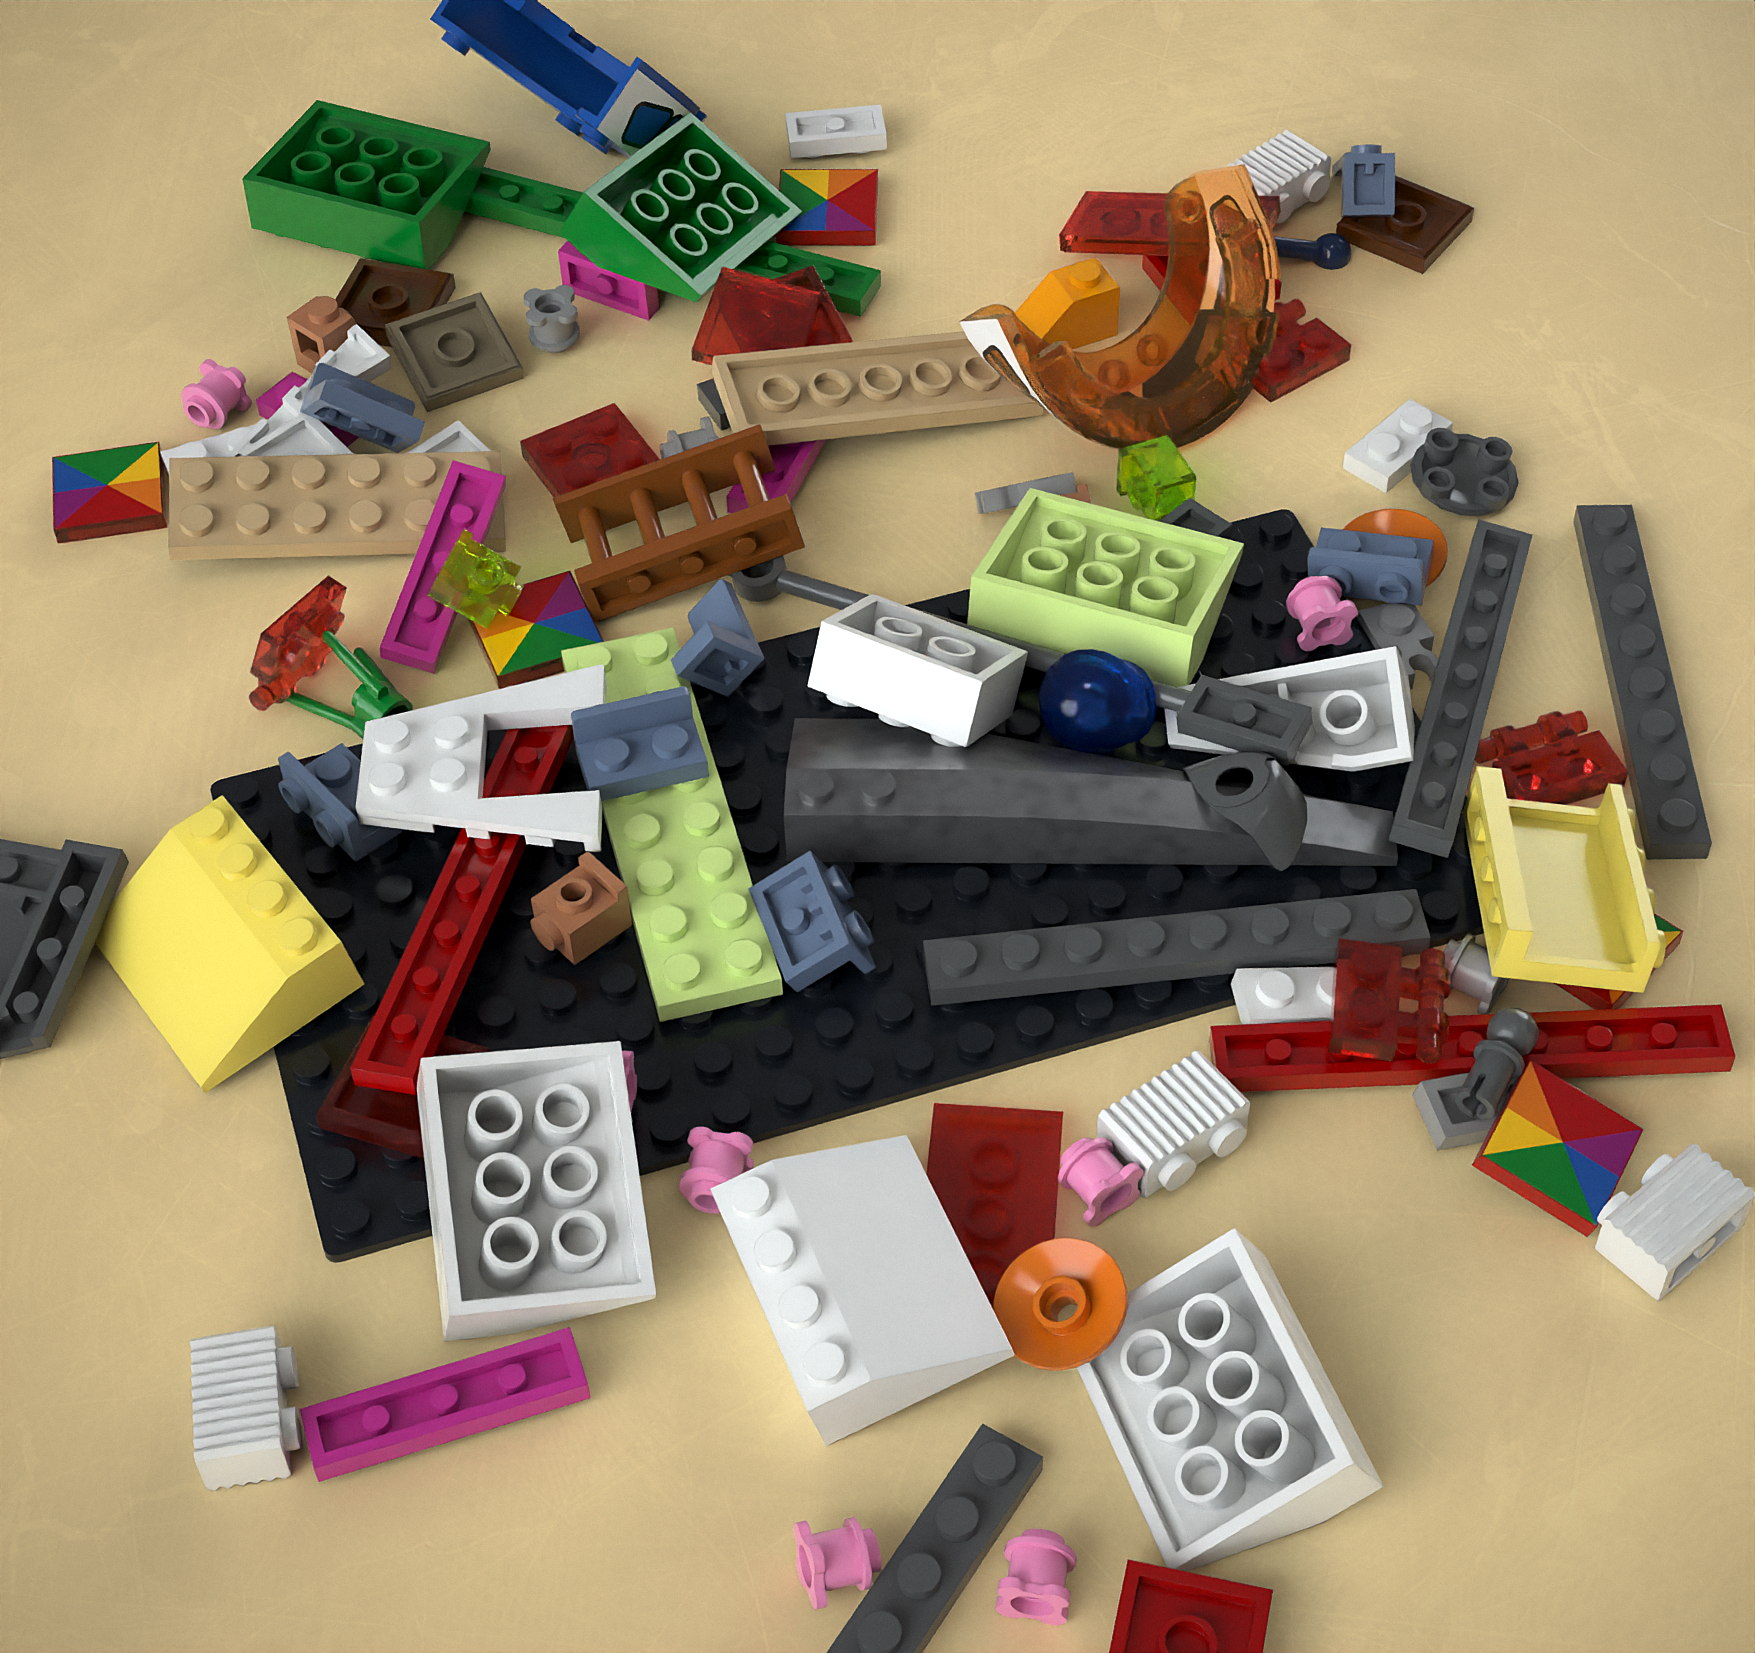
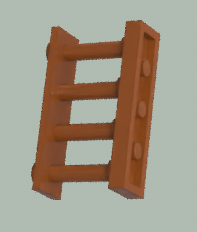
M760 424L553 498L570 542L573 543L585 539L592 563L577 568L574 572L594 623L805 548L787 494L770 499L761 475L775 471L776 468ZM741 483L749 507L717 518L709 494ZM689 502L697 526L665 537L657 512ZM637 520L644 545L613 556L605 531Z

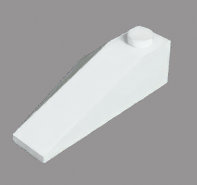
M1396 646L1218 679L1312 707L1313 723L1292 758L1291 764L1359 771L1413 761L1415 723L1408 673ZM1196 684L1180 686L1178 688L1192 691ZM1165 709L1168 744L1171 748L1222 755L1240 752L1178 733L1176 720L1178 712Z

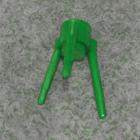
M330 631L323 632V641L362 682L352 697V706L355 708L356 716L354 717L285 688H279L276 691L278 698L345 726L362 739H364L365 722L413 710L411 702L396 690L364 649L358 647L352 653Z

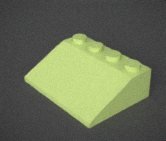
M1029 488L971 576L967 624L1175 687L1190 685L1204 658L1242 556L1244 543Z

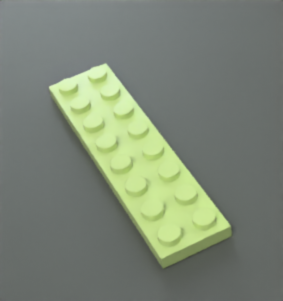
M673 628L561 651L565 673L596 665H604L607 679L606 703L682 686L688 688L691 696L693 719L707 758L709 777L601 801L620 877L628 889L631 917L660 1022L783 994L782 978L773 949L749 892V888L753 884L690 681L677 676L671 659L680 650Z

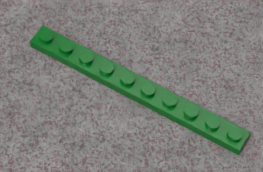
M483 167L464 212L564 238L559 232L581 197L582 192ZM768 242L725 278L724 281L861 317L881 287V270Z

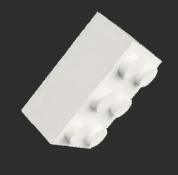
M870 594L821 622L807 686L826 693L827 699L835 704L846 707L860 706L878 713L879 719L889 725L897 727L912 726L930 733L931 738L941 745L947 747H967L1012 716L1028 651L878 595Z

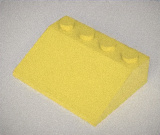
M223 795L168 831L112 902L95 941L99 950L204 1093L213 1089L364 985L341 940Z

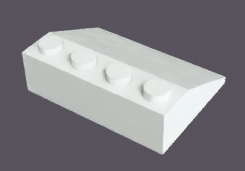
M621 1042L421 1058L417 1081V1097L444 1341L515 1334L655 1299L656 1289Z
M907 1135L773 1159L710 1189L805 1408L826 1446L1015 1355Z
M1235 1228L1129 1292L1127 1314L1115 1340L1098 1357L1077 1367L1167 1568L1187 1572L1318 1525L1384 1487L1266 1256Z

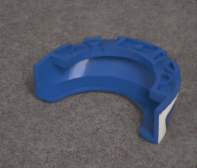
M442 0L430 18L431 21L446 31L441 40L464 56L471 49L512 80L557 110L559 114L555 120L578 137L583 133L584 136L582 138L605 155L612 147L626 157H631L689 112L702 123L707 118V115L699 110V106L642 59L636 57L631 66H627L601 47L594 45L577 33L573 27L537 0Z

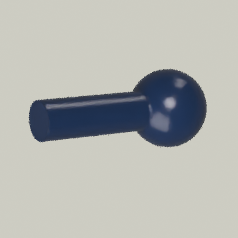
M1337 233L1324 234L1316 241L1267 235L1272 257L1313 261L1317 266L1330 270L1345 267L1351 259L1349 242Z

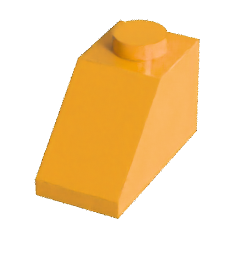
M1097 257L1050 271L1003 327L1015 326L1030 363L1118 335L1120 286Z

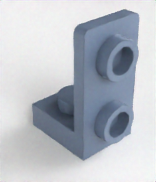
M1366 144L1352 146L1351 152H1346L1332 166V176H1342L1341 217H1392L1395 215V153H1382L1381 145Z
M720 579L688 613V620L694 635L676 653L671 662L677 676L728 697L764 660V656L732 584Z

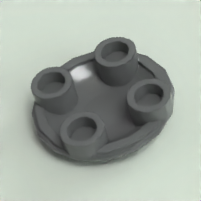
M1435 428L1428 432L1425 443L1416 449L1410 465L1413 483L1424 498L1440 509L1464 516H1484L1500 511L1513 500L1519 482L1516 467L1510 460L1512 447L1508 442L1499 437L1482 439L1470 434H1455L1446 428Z

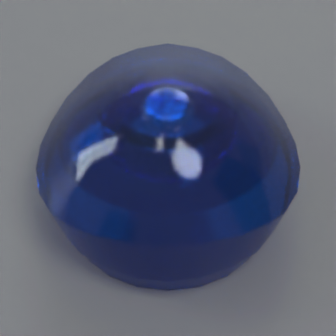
M1085 649L1063 655L1048 669L1040 688L1039 706L1046 728L1060 743L1084 752H1105L1139 741L1149 733L1156 713V694L1150 677L1144 669L1135 663L1104 651Z

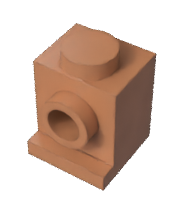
M316 296L287 316L297 365L313 373L315 364L330 349L335 352L348 339V330L356 325L355 320L348 311L338 308L337 301L334 298Z
M589 851L578 857L580 866L531 898L534 918L531 919L530 923L534 934L544 947L551 951L557 948L574 965L632 926L627 886Z

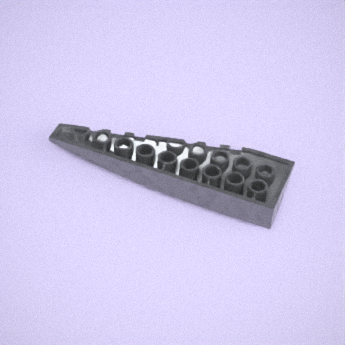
M795 718L786 770L784 802L787 862H792L808 851H811L821 862L1272 865L1253 837L1237 823L1210 807L1195 790L1188 775L1180 770L987 733L967 747H947L935 742L931 738L930 733L912 726H892L880 719ZM1218 778L1216 782L1217 791L1225 796L1239 795L1251 786V784ZM1303 794L1307 802V825L1302 844L1290 865L1397 866V844L1388 841L1394 820L1393 811Z

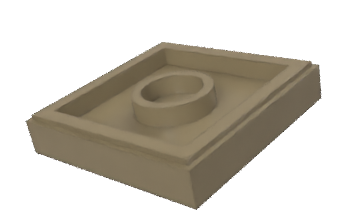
M481 292L385 324L386 336L427 412L523 379V367Z

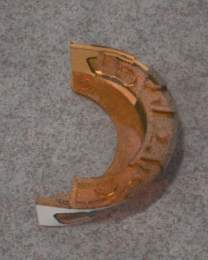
M1245 164L1196 171L1177 183L1168 192L1164 211L1168 226L1169 256L1163 287L1154 307L1143 323L1122 341L1093 352L1072 351L1067 341H1057L1050 344L1031 331L1012 309L1001 304H990L981 307L959 321L969 341L988 365L1011 385L1069 429L1102 446L1131 452L1165 451L1192 443L1211 433L1228 420L1253 390L1255 385L1251 381L1259 368L1263 356H1270L1280 314L1274 313L1275 280L1281 279L1278 251L1266 212Z

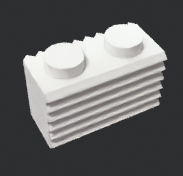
M1287 129L1284 130L1282 135L1278 133L1275 139L1271 137L1268 143L1264 141L1261 147L1257 146L1254 151L1250 150L1248 155L1243 154L1241 159L1236 158L1234 163L1229 162L1227 167L1239 165L1265 228L1274 222L1278 224L1283 223L1295 209L1305 203L1319 201L1326 194L1330 185L1331 157ZM1231 197L1218 207L1219 210L1224 209L1226 215L1231 214L1233 220L1238 218L1240 224L1245 223L1247 229L1252 227L1255 233L1249 218L1237 198Z
M1194 1050L1190 1057H1184L1179 1064L1174 1063L1170 1070H1164L1159 1077L1154 1076L1149 1083H1143L1139 1090L1134 1089L1129 1096H1123L1119 1103L1113 1102L1109 1109H1103L1098 1115L1097 1138L1105 1137L1113 1143V1155L1123 1166L1136 1162L1143 1169L1144 1174L1138 1181V1189L1141 1191L1140 1196L1147 1198L1162 1187H1165L1168 1191L1181 1187L1193 1175L1197 1164L1215 1153L1218 1157H1225L1235 1151L1247 1135L1250 1102L1200 1051Z
M1691 1144L1675 1159L1668 1154L1660 1156L1644 1174L1641 1180L1643 1186L1631 1197L1624 1191L1618 1192L1607 1202L1597 1218V1222L1602 1226L1595 1249L1657 1301H1661L1667 1293H1670L1676 1285H1679L1684 1278H1687L1693 1270H1696L1702 1262H1705L1710 1255H1713L1719 1247H1722L1728 1239H1731L1736 1232L1742 1229L1755 1198L1752 1187H1745L1741 1178H1734L1730 1170H1724L1719 1161H1713L1709 1153H1702L1699 1145Z
M275 1325L191 1339V1391L193 1397L192 1417L195 1449L193 1453L196 1466L206 1489L213 1491L219 1487L229 1489L234 1484L244 1486L248 1482L257 1484L261 1480L272 1481L276 1477L283 1479L291 1475L290 1451L302 1449V1431L298 1409L296 1406L287 1408L286 1389L298 1388L299 1385L297 1360L293 1346L282 1348Z

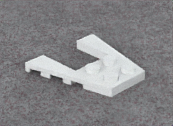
M357 324L348 330V339L335 352L330 349L315 364V366L319 363L328 364L367 382L373 381L391 369L390 355ZM310 377L300 388L294 385L282 398L283 405L268 420L263 417L225 457L353 453L318 419L300 412L311 379ZM457 420L407 453L477 452L490 450Z
M604 665L579 669L365 722L356 799V811L360 824L435 833V825L466 828L467 837L490 839L492 832L524 835L526 844L554 847L555 839L584 842L585 851L601 852L602 802L599 790L483 798L488 730L572 725L571 713L573 711L606 704L607 679Z

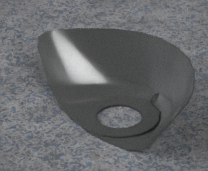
M1242 751L1211 758L1183 768V773L1188 775L1195 790L1203 800L1219 814L1234 821L1251 835L1274 868L1283 871L1290 866L1302 844L1305 833L1307 802L1302 790L1274 757L1266 752ZM1246 768L1252 772L1253 782L1245 792L1235 796H1225L1217 791L1216 782L1225 771Z

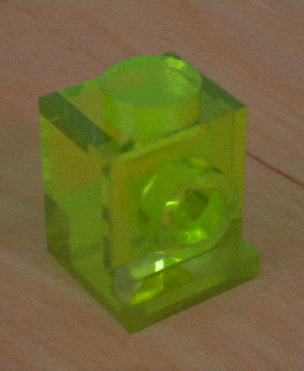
M1168 435L1118 450L1116 490L1120 496L1128 494L1133 507L1136 510L1141 509L1148 519L1160 521L1187 499L1195 500L1196 475Z
M463 529L427 596L488 629L497 611L507 616L509 615L524 588L523 585L514 581L521 566L473 540L474 534Z

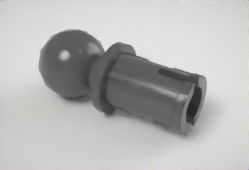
M1505 1008L1496 1012L1489 1020L1486 1032L1487 1040H1481L1474 1048L1473 1056L1475 1063L1463 1086L1455 1095L1456 1105L1470 1117H1474L1480 1102L1484 1105L1479 1113V1120H1490L1495 1116L1497 1106L1511 1079L1519 1077L1524 1070L1525 1063L1522 1056L1529 1054L1537 1044L1539 1035L1538 1025L1530 1013L1520 1008Z

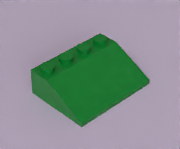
M316 100L242 178L251 228L280 237H288L315 244L323 248H331L358 255L365 259L429 270L451 244L491 151L490 142Z
M689 112L586 189L559 233L599 268L698 302L795 221L802 211L697 117Z

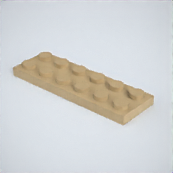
M1015 326L1001 327L1030 387L1039 399L1047 401ZM964 331L713 356L711 372L732 432L736 433L760 424L768 446L1043 416L1044 408L1040 403L1018 390L1027 391L1000 353L992 350L986 358L1003 377L996 373L979 355Z
M501 451L169 458L168 549L170 560L416 554L452 461L455 460L502 475ZM503 495L481 552L506 551Z

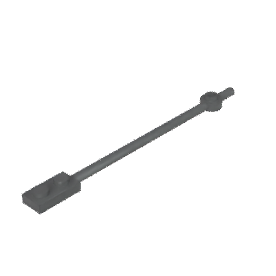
M783 556L727 575L732 577L736 593L741 598L753 602L770 600L783 592L843 610L869 596L865 593L788 571ZM921 611L1028 651L1025 662L1027 667L1178 712L1176 716L1178 733L1240 752H1266L1280 764L1286 766L1290 764L1313 723L1312 707L1205 675H1201L1193 690L1188 691Z

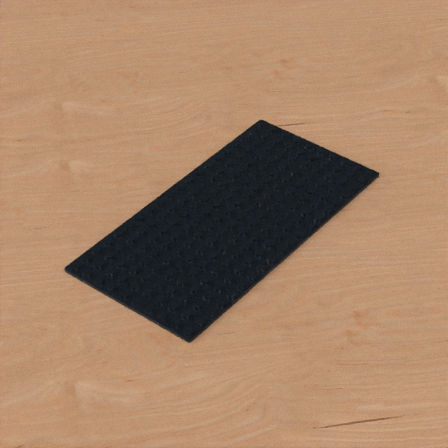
M1281 509L1230 522L1232 524L1231 540L1244 543L1243 553L1204 658L1190 685L1196 684L1201 675L1223 679L1376 650L1358 621L1357 616L1351 621L1350 627L1353 631V636L1345 644L1337 646L1334 644L1322 645L1312 651H1304L1300 648L1297 637L1303 632V628L1299 620L1289 614L1286 600L1296 584L1308 577L1307 558L1310 548L1314 546L1292 511ZM970 589L905 606L967 624ZM1344 596L1340 598L1341 601L1347 600ZM820 627L758 642L764 660L728 697L690 681L753 885L791 863L787 862L784 802L786 770L795 718L879 719L878 713L860 706L846 707L835 704L827 699L826 693L807 686ZM1024 666L1012 716L987 732V734L1180 771L1196 763L1222 756V754L1171 748L1168 744L1165 708ZM1413 709L1415 723V745L1421 720L1419 719V717ZM507 729L487 731L484 779ZM574 738L549 794L588 791L577 756ZM363 743L347 747L361 760ZM323 754L299 759L298 761L305 766ZM1410 762L1359 771H1345L1291 763L1288 766L1280 765L1305 795L1393 811V817H1395ZM275 765L220 779L211 785L210 791L213 801L221 795L225 797L341 940L364 982V985L274 1046L323 1250L329 1261L339 1263L433 1236L418 1097L412 1094L357 1086L354 1084L350 1068L462 828L435 825V833L405 830L355 862L339 845L330 847L322 839L315 828L313 819L304 810L296 813L289 807L279 790V783L283 781L280 765ZM1246 768L1229 769L1219 776L1221 779L1252 784L1253 774ZM1465 795L1455 838L1448 858L1396 843L1398 853L1397 866L1290 865L1283 871H1279L1272 865L822 862L827 868L837 865L851 884L854 897L849 899L848 902L852 912L855 910L861 915L873 935L874 943L869 945L868 949L876 968L864 974L855 964L848 961L801 991L796 992L785 982L777 962L782 978V995L663 1022L659 1020L633 921L632 926L576 965L567 959L557 948L551 951L541 944L534 934L530 923L531 919L534 918L531 898L580 866L578 857L587 851H585L584 842L555 839L554 847L527 844L433 1057L620 1041L622 1051L634 1052L637 1093L633 1102L631 1119L639 1176L689 1162L693 1147L688 1144L687 1140L690 1130L695 1127H707L713 1132L726 1134L741 1132L749 1136L753 1143H757L1236 1005L1231 988L1234 974L931 1006L923 957L924 940L1416 889L1431 937L1429 949L1448 944L1451 939L1455 941L1462 940L1468 933L1474 936L1483 934L1484 929L1462 813L1467 796ZM602 810L601 852H589L621 880ZM1403 956L1300 967L1356 966L1358 970Z

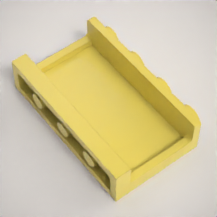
M1477 766L1462 813L1492 976L1643 993L1652 969L1660 968L1663 963L1666 938L1662 930H1657L1654 918L1655 893L1652 888H1647L1643 874L1645 854L1643 848L1636 846L1634 838L1635 814L1632 808H1627L1622 785L1608 783L1601 805L1597 808L1507 799L1501 769Z

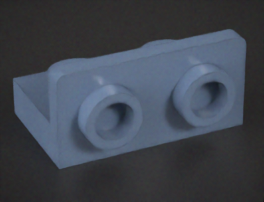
M319 363L314 367L300 409L301 413L396 453L419 442L425 423L413 417L415 409L413 401L325 363Z
M1321 527L1316 547H1312L1309 550L1307 558L1308 577L1328 576L1334 578L1339 583L1342 596L1384 601L1391 604L1403 603L1422 606L1433 558V540Z
M685 686L575 710L571 713L576 752L587 790H599L601 801L709 777L707 758L693 719L691 696L688 688Z
M343 743L305 766L290 752H286L278 757L283 781L279 783V790L286 803L296 813L304 810L313 819L315 828L322 839L330 847L339 845L355 862L406 830L360 824L356 811V799L361 760Z
M808 851L749 888L785 982L796 992L801 991L848 961L855 964L864 974L876 968L868 946L874 943L873 935L861 915L855 910L852 912L848 900L854 897V891L848 879L837 865L827 868L811 851Z

